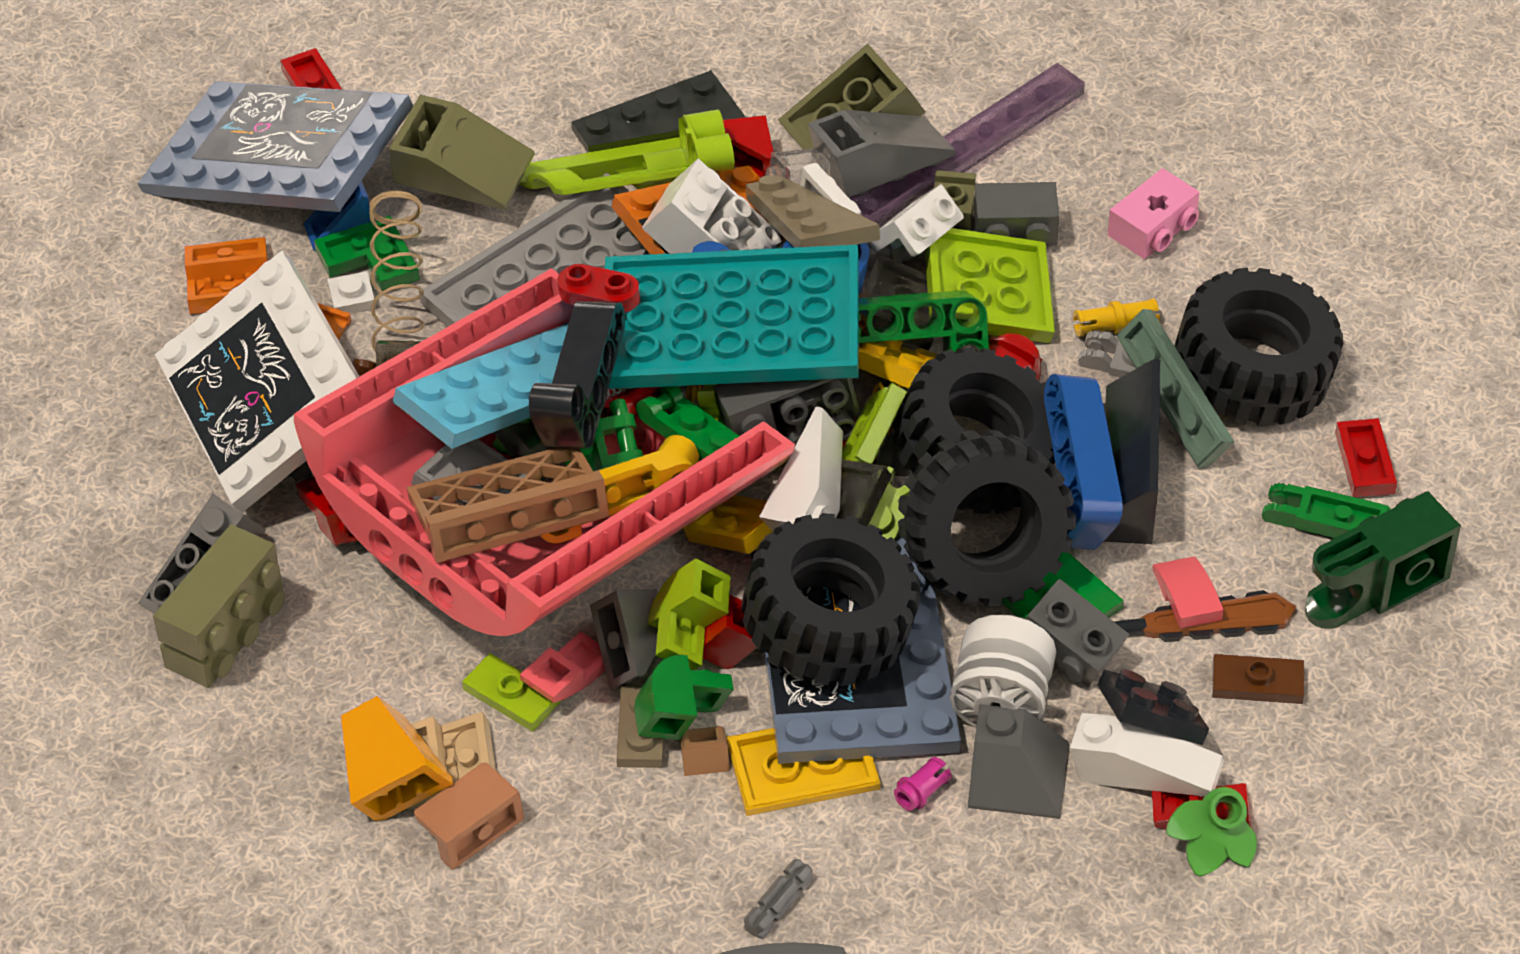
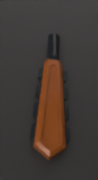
M1261 590L1248 592L1242 598H1235L1232 595L1219 597L1224 609L1221 621L1179 629L1172 607L1167 605L1157 607L1154 612L1147 613L1141 618L1113 622L1129 633V637L1146 636L1160 638L1164 642L1179 641L1182 636H1190L1194 640L1209 639L1212 634H1221L1225 638L1240 637L1247 631H1252L1257 635L1275 634L1278 629L1286 627L1296 611V605L1276 592L1268 593Z

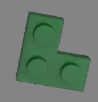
M375 220V222L380 228L386 226V224H382L379 221ZM372 222L314 240L315 250L329 278L364 266H368L372 272L373 267L379 262L370 250V241L378 231ZM391 226L384 230L391 234L400 235L396 226ZM382 232L375 239L374 250L381 259L392 254L409 252L403 239L393 238ZM398 256L384 261L401 267L416 265L412 256ZM381 264L375 272V281L382 291L392 286L410 284L420 280L418 268L412 270L393 269Z

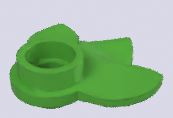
M1228 787L1211 790L1202 801L1192 800L1184 802L1177 807L1167 823L1166 834L1169 837L1187 841V861L1196 876H1203L1213 872L1223 864L1227 857L1240 866L1248 867L1254 858L1257 848L1256 834L1245 821L1247 817L1245 800L1236 790ZM1220 802L1224 803L1229 811L1225 820L1220 819L1216 814V807Z

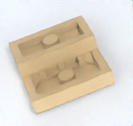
M483 712L441 726L434 716L411 723L452 776L453 783L484 762L496 770L489 720ZM438 793L418 802L417 804L407 809L420 807L428 800L436 796Z

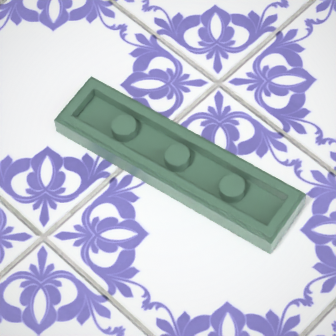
M1142 309L1117 335V338L1136 368L1150 360H1160V407L1197 467L1205 468L1210 466L1234 443V440L1153 311Z

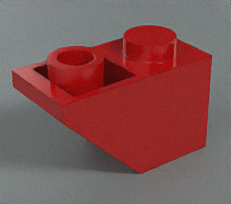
M729 594L728 614L705 627L703 659L724 669L733 668L757 648L752 642L753 635L748 634L743 623L744 613L741 610V599Z

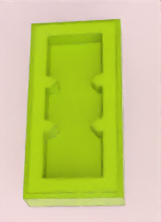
M489 653L462 681L464 691L532 732L561 703V701L553 703L521 681L520 674L522 671L492 653Z

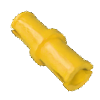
M1154 298L1121 304L1120 301L1108 302L1106 307L1075 310L1072 317L1073 321L1089 322L1074 324L1073 327L1078 337L1094 330H1100V332L1113 331L1114 334H1119L1142 309L1158 311L1159 306ZM1155 314L1156 318L1159 321L1160 314Z

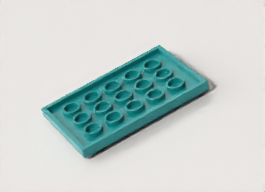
M858 244L605 257V269L634 276L639 283L640 290L639 304L633 310L625 313L624 334L609 389L859 378Z

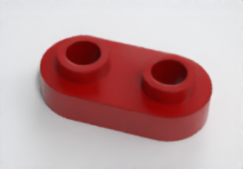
M573 264L562 270L557 278L560 298L570 305H575L577 301L619 302L623 305L626 313L636 308L640 302L639 283L634 276L627 273L585 264Z

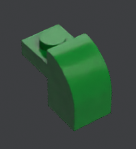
M674 655L662 660L642 686L635 699L634 711L638 736L681 740L697 718V712L709 713L719 711L734 690L731 674L714 673L706 669L690 670L688 655Z

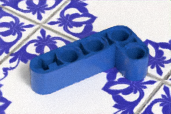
M1052 374L1046 381L1044 388V405L1056 468L1065 478L1063 484L1071 490L1074 503L1068 508L1076 514V528L1067 530V535L1073 539L1071 549L1095 550L1118 526L1123 510L1100 386L1095 378Z

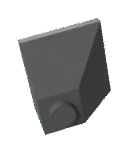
M980 704L974 741L968 808L1060 819L1069 742L1025 709L1014 710Z

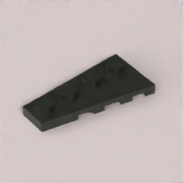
M712 70L571 121L572 131L588 153L635 145L651 140L675 138V136H679L678 118L683 117V115L718 109L723 120L744 118L746 116Z

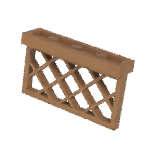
M557 447L406 487L408 499L430 540L432 555L436 563L609 517L604 478L599 470L593 472L583 453L578 448ZM572 460L566 467L555 465ZM521 473L527 474L524 478L513 476ZM542 477L554 479L551 483L539 481ZM479 484L485 485L482 489L470 488ZM499 488L512 490L509 494L497 492ZM434 496H442L438 501L426 499ZM457 499L469 501L465 506L453 504Z

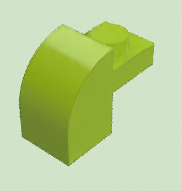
M694 559L675 571L665 581L654 599L648 618V624L658 629L656 656L666 659L674 655H688L690 670H695L702 666L705 627L728 614L730 575L698 559Z

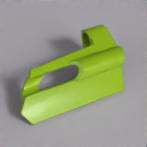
M717 109L683 115V117L678 118L679 137L531 162L519 185L529 189L550 187L553 194L559 195L625 185H633L637 189H643L673 182L697 159H700L708 168L715 172L734 169V153L730 136L724 130L721 112Z

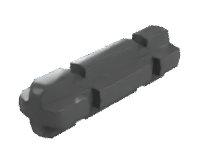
M794 859L783 870L785 876H778L757 902L760 906L753 907L745 916L744 929L760 939L769 933L774 927L771 922L773 920L778 921L799 896L797 890H804L812 880V868L808 864L803 863L799 859Z

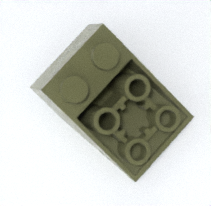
M421 94L389 147L393 183L503 210L506 209L535 155L534 150L461 105Z

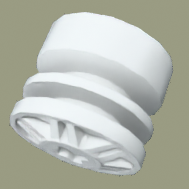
M990 615L976 619L967 626L962 639L958 657L959 664L954 674V683L949 696L952 709L963 721L974 727L977 726L980 704L1014 710L1025 709L1041 721L1046 706L1045 700L1049 691L1048 683L1052 676L1056 657L1054 640L1043 628L1033 622L1012 615Z

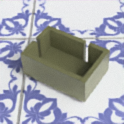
M230 524L153 615L158 641L162 642L160 650L166 669L206 688H209L218 677L223 678L230 672L234 663V657L243 646L249 647L255 642L260 630L259 623H263L269 615L275 616L284 604L285 593L274 543L235 525Z

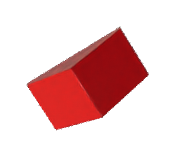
M766 115L723 120L725 133L729 134L733 147L734 166L742 167L749 165L760 178L774 175V151Z

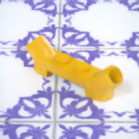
M668 436L656 452L599 470L604 478L609 516L617 514L698 463L699 454L695 444L684 436ZM584 524L540 536L550 543L565 542L580 537L582 535L581 525Z

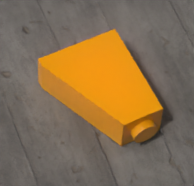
M378 696L363 702L356 708L341 715L351 805L374 821L386 820L453 785L452 776L407 718Z

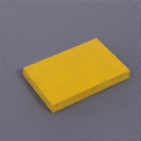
M774 728L726 737L729 756L746 816L880 790L881 788L873 757H870V755L863 756V759L843 760V758H838L831 761L814 762L812 760L809 762L778 764Z

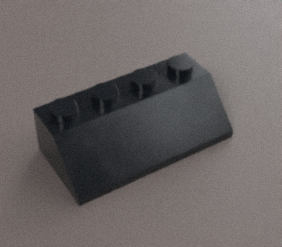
M1150 360L1106 386L1105 403H1103L1123 510L1120 523L1104 542L1152 544L1158 497L1160 360Z

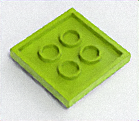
M951 228L925 249L928 293L967 291L975 296L986 307L988 335L999 336L1006 333H1017L1026 336L1031 341L1051 342L1055 329L1045 242ZM964 303L958 307L955 315L957 322L967 321L972 316V303ZM929 306V316H930V318L932 317V309H931V306Z

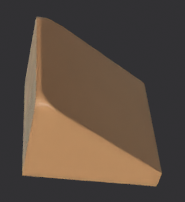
M716 726L688 729L680 740L684 776L730 771L728 745L724 727Z

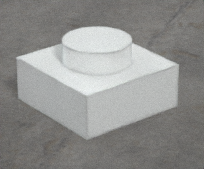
M367 271L327 279L333 308L348 313L371 309L374 295Z

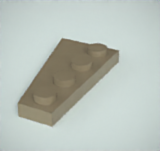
M768 175L761 177L759 182L745 184L746 199L794 248L857 245L880 240L879 224L785 177Z

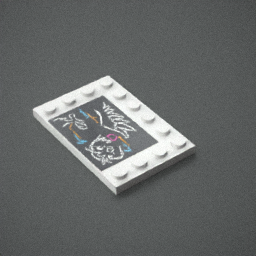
M283 251L265 262L254 274L239 286L233 288L227 296L206 313L201 314L194 323L174 339L168 341L155 354L231 504L241 513L306 461L295 429L294 413L359 377L292 259Z

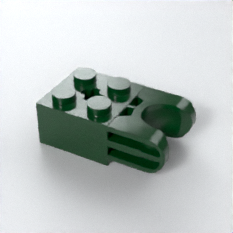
M1429 491L1412 499H1403L1394 508L1377 517L1370 516L1366 518L1356 528L1319 546L1314 552L1311 569L1322 583L1309 591L1305 603V616L1313 625L1319 628L1333 629L1372 609H1375L1380 615L1450 579L1461 525Z

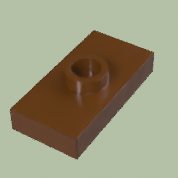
M1214 654L1212 698L1303 704L1304 660Z

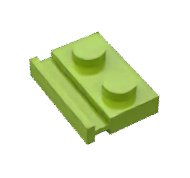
M891 383L888 388L884 387L869 396L842 450V474L849 477L862 469L867 470L873 464L878 455L880 445L887 431L892 426L907 391Z

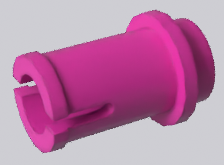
M932 757L913 775L899 779L897 781V788L894 789V797L897 803L907 811H913L915 808L921 810L926 805L927 798L951 780L952 774L949 768L941 774H935L946 763L938 757Z

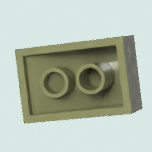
M867 43L780 117L778 121L812 161L817 163L808 123L844 109L922 116L926 111L907 86Z

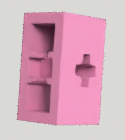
M1162 168L1110 209L1108 236L1143 259H1146L1154 251L1162 252L1168 247L1175 234L1182 229L1188 231L1196 223L1199 217L1198 202L1200 192Z

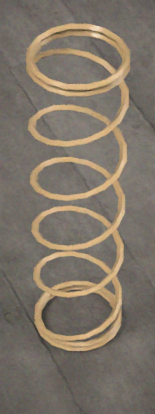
M399 190L380 193L369 204L370 220L374 227L378 229L370 241V250L379 261L373 267L370 274L372 285L380 293L374 298L371 305V314L375 321L380 324L371 338L373 349L381 357L375 361L378 366L408 350L393 351L385 356L381 354L376 347V336L383 327L398 333H415L422 330L425 326L421 319L412 316H402L382 323L375 313V305L382 295L403 302L414 301L424 295L423 289L412 284H400L382 291L375 283V272L381 264L393 269L412 270L418 268L423 263V258L415 253L400 252L381 259L374 250L375 239L381 232L390 237L400 239L413 238L422 232V227L413 222L422 213L421 201L409 192ZM389 197L406 198L418 206L415 214L403 219L384 218L374 211L376 205L382 199ZM375 220L379 221L382 224H386V226L380 228L375 222ZM405 224L418 227L417 233L404 236L384 231L388 227ZM398 256H413L419 259L417 265L407 267L391 265L384 261ZM409 287L420 291V294L413 298H399L386 294L394 289ZM400 320H415L421 324L419 328L413 330L394 329L387 325Z

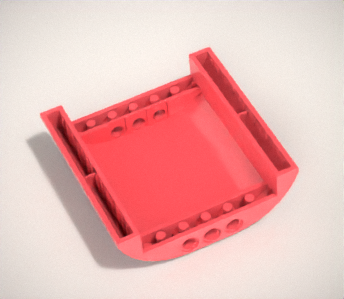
M552 268L294 413V425L306 461L329 504L354 537L381 563L452 619L472 630L494 636H509L521 633L775 470L789 459L795 448L793 442L763 421L617 514L581 525L582 535L580 537L561 543H550L541 536H536L436 563L432 555L430 540L408 499L406 487L413 486L411 481L414 473L446 444L393 403L395 389L569 323L574 305L567 304L560 298L557 283L559 273ZM626 388V391H621L619 394H616V393H615L614 396H615V397H617V396H619V395L625 396V395H626L627 393H629L633 388H631V389H627V388ZM608 389L609 394H613L612 389ZM656 391V392L652 395V397L657 396V392H658V391ZM636 412L634 419L637 428L633 433L637 449L642 450L643 455L656 452L666 438L645 424ZM507 427L480 437L478 440L498 452L492 444ZM604 436L608 455L620 453L617 436ZM519 440V442L522 443L527 449L529 448L521 440ZM504 453L502 455L509 460L513 459L507 453ZM564 462L559 463V464H555V465H558V466H564V467H565V463H564ZM542 477L539 481L551 483L554 479Z

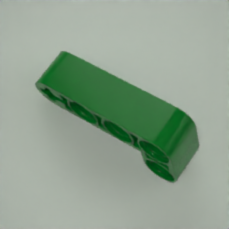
M967 291L859 298V320L863 327L861 330L859 326V343L943 337V352L953 350L955 353L957 349L968 344L974 345L975 352H979L983 348L989 349L986 307L979 299ZM964 303H972V316L967 321L957 322L955 315L958 307ZM931 306L932 317L926 324L915 325V312L920 307ZM881 309H889L891 313L889 323L885 327L874 328L872 324L874 314Z

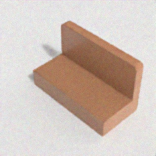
M486 762L478 765L454 782L453 785L447 787L414 811L416 821L436 838L440 859L451 870L524 820L519 791Z

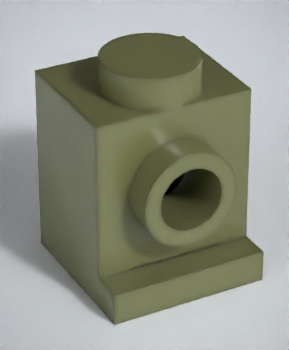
M936 170L934 188L942 184L964 216L952 228L971 231L976 174Z

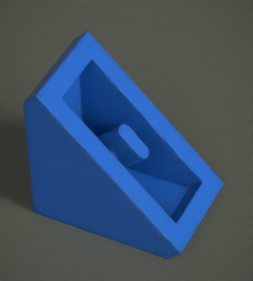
M362 181L340 212L315 210L303 223L314 251H316L315 239L371 222L369 198Z

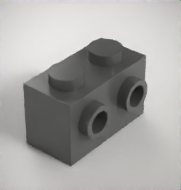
M1056 182L975 183V231L1042 241L1046 245H1057L1059 208Z
M1060 579L1057 580L1026 617V620L1043 628L1054 640L1056 648L1055 663L1059 665L1062 673L1070 680L1082 682L1088 687L1119 652L1130 635Z

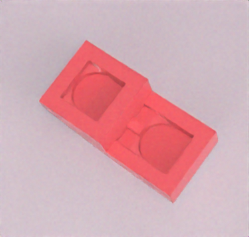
M1195 556L1153 564L1152 568L1165 601L1170 602L1179 629L1222 620L1224 609L1208 574Z
M580 631L558 652L549 647L520 674V680L553 703L566 699L590 685L605 671L599 643Z

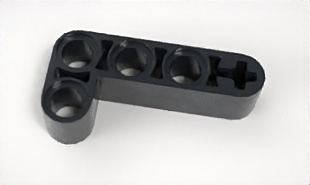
M577 301L575 303L552 383H535L529 395V414L545 447L590 449L592 447L624 334L625 311L621 303Z

